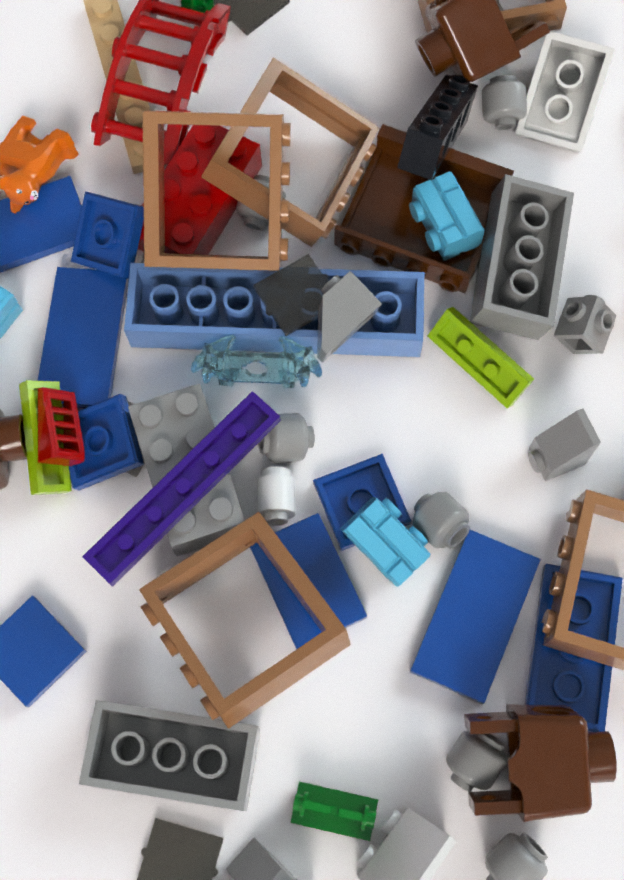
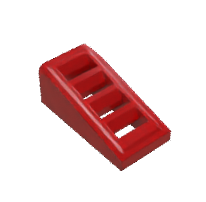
M44 387L39 388L38 463L74 466L85 462L84 444L75 392ZM51 399L63 401V408L52 406ZM53 414L63 415V421L54 420ZM56 428L63 429L64 435L57 434ZM58 442L64 443V449L59 448Z

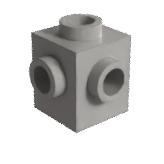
M596 295L567 298L553 336L573 354H603L617 315L605 304L602 298Z

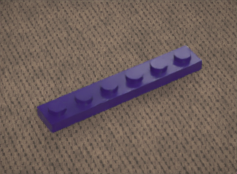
M252 391L82 557L113 587L281 421L280 415Z

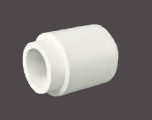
M285 467L265 468L261 470V477L257 479V512L261 513L269 525L279 526L287 524L288 519L295 516V480L291 477V471Z

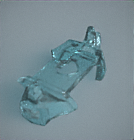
M234 335L223 337L213 343H204L202 352L196 356L190 369L192 373L202 369V379L205 384H209L211 378L215 377L218 379L219 385L233 387L235 382L283 384L284 389L294 388L297 381H300L301 387H306L309 383L310 372L316 377L320 378L322 376V368L319 361L314 357L312 346L305 347L282 336L279 337L278 341L283 352L279 354L233 352L230 348L236 341ZM257 362L265 365L267 370L262 374H253L247 369H243V367Z

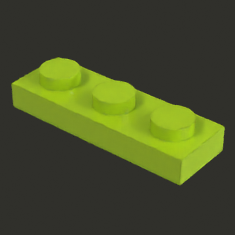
M454 307L448 308L427 335L507 409L514 405L534 380L531 375Z
M26 380L19 384L31 495L64 494L70 492L72 488L69 466L38 463V389L44 387L60 390V382ZM51 399L52 406L62 408V401ZM53 414L54 420L63 421V415ZM56 428V433L64 435V430ZM58 442L59 448L64 449V443Z

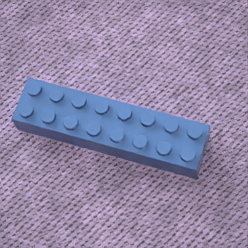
M130 263L124 332L130 346L137 348L317 354L318 306L324 295L321 289L334 276L338 275L342 279L351 271L382 305L376 315L333 354L420 357L424 332L425 272L280 267L279 271L145 267V263Z

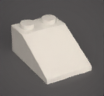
M551 31L546 34L526 96L527 115L519 120L515 134L581 153L614 58L615 48Z
M405 808L402 814L395 809L381 828L387 835L380 845L376 848L370 844L356 863L362 869L357 876L360 880H431L457 841L410 808Z

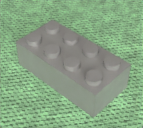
M505 174L491 194L470 316L472 324L539 340L554 327L574 192Z
M200 383L128 406L152 487L215 428ZM230 473L167 533L170 546L177 557L202 549L245 521Z
M96 700L79 784L247 811L261 729L257 725L236 723L228 729L223 720L220 719L212 720L207 717Z

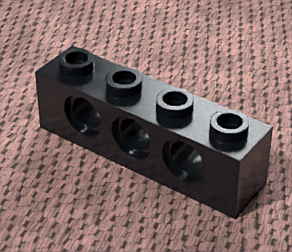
M446 74L408 127L397 168L429 180L433 179L468 121L478 85L470 83L469 80L461 75L450 76Z

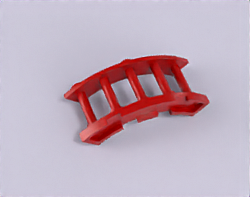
M159 0L138 1L121 37H116L113 42V60L105 84L99 112H95L91 123V132L95 133L93 145H103L111 139L112 134L143 143V128L114 120L120 95L165 106L167 111L191 112L187 110L191 93H199L207 71V64L203 63L207 54L213 56L217 48L225 40L231 6L217 3L210 11L206 10L203 13ZM159 15L171 18L174 20L193 24L195 26L194 28L179 25L176 23L157 19L156 16ZM150 31L191 42V49L188 55L183 54L182 57L141 47L138 44L144 33ZM131 59L178 71L181 77L177 90H171L168 93L124 81ZM167 125V129L164 130V164L168 165L186 137L189 125Z

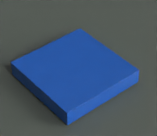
M85 191L71 262L129 279L130 263H135L142 231L144 207Z
M118 394L78 411L85 462L69 466L73 489L80 491L144 465L126 396Z
M383 454L313 480V485L340 551L355 546L340 528L372 497L378 498L381 502L385 498L389 499L402 513L398 520L404 526H408L412 522Z
M32 595L0 625V680L25 707L29 708L87 651L42 603Z

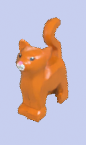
M22 116L0 144V176H2L0 177V189L4 190L10 199V210L14 214L20 211L23 205H29L38 199L41 185L55 175L65 159H74L79 155L68 132L55 129L42 140L38 139L31 133L37 123L34 119Z

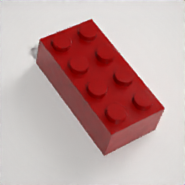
M193 125L164 170L165 253L209 255L236 210L238 200L201 178L229 131L222 126ZM242 137L228 163L254 179L255 175L262 168L260 144ZM143 221L142 231H141L140 240H139V245H138V250H141V251H143V252H144V221Z

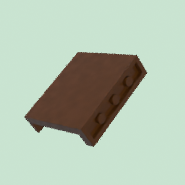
M382 124L377 135V147L341 226L337 224L335 226L334 245L347 254H359L370 258L374 263L382 267L392 266L406 272H425L424 279L437 283L442 289L449 292L459 291L466 294L481 258L484 236L482 243L478 247L467 252H461L460 255L446 261L442 259L438 250L433 252L429 248L425 238L427 230L422 221L417 223L414 220L409 208V203L412 202L413 188L429 179L397 168L407 132ZM451 148L432 180L444 173L452 172L485 230L491 194L505 174L513 176L514 170Z

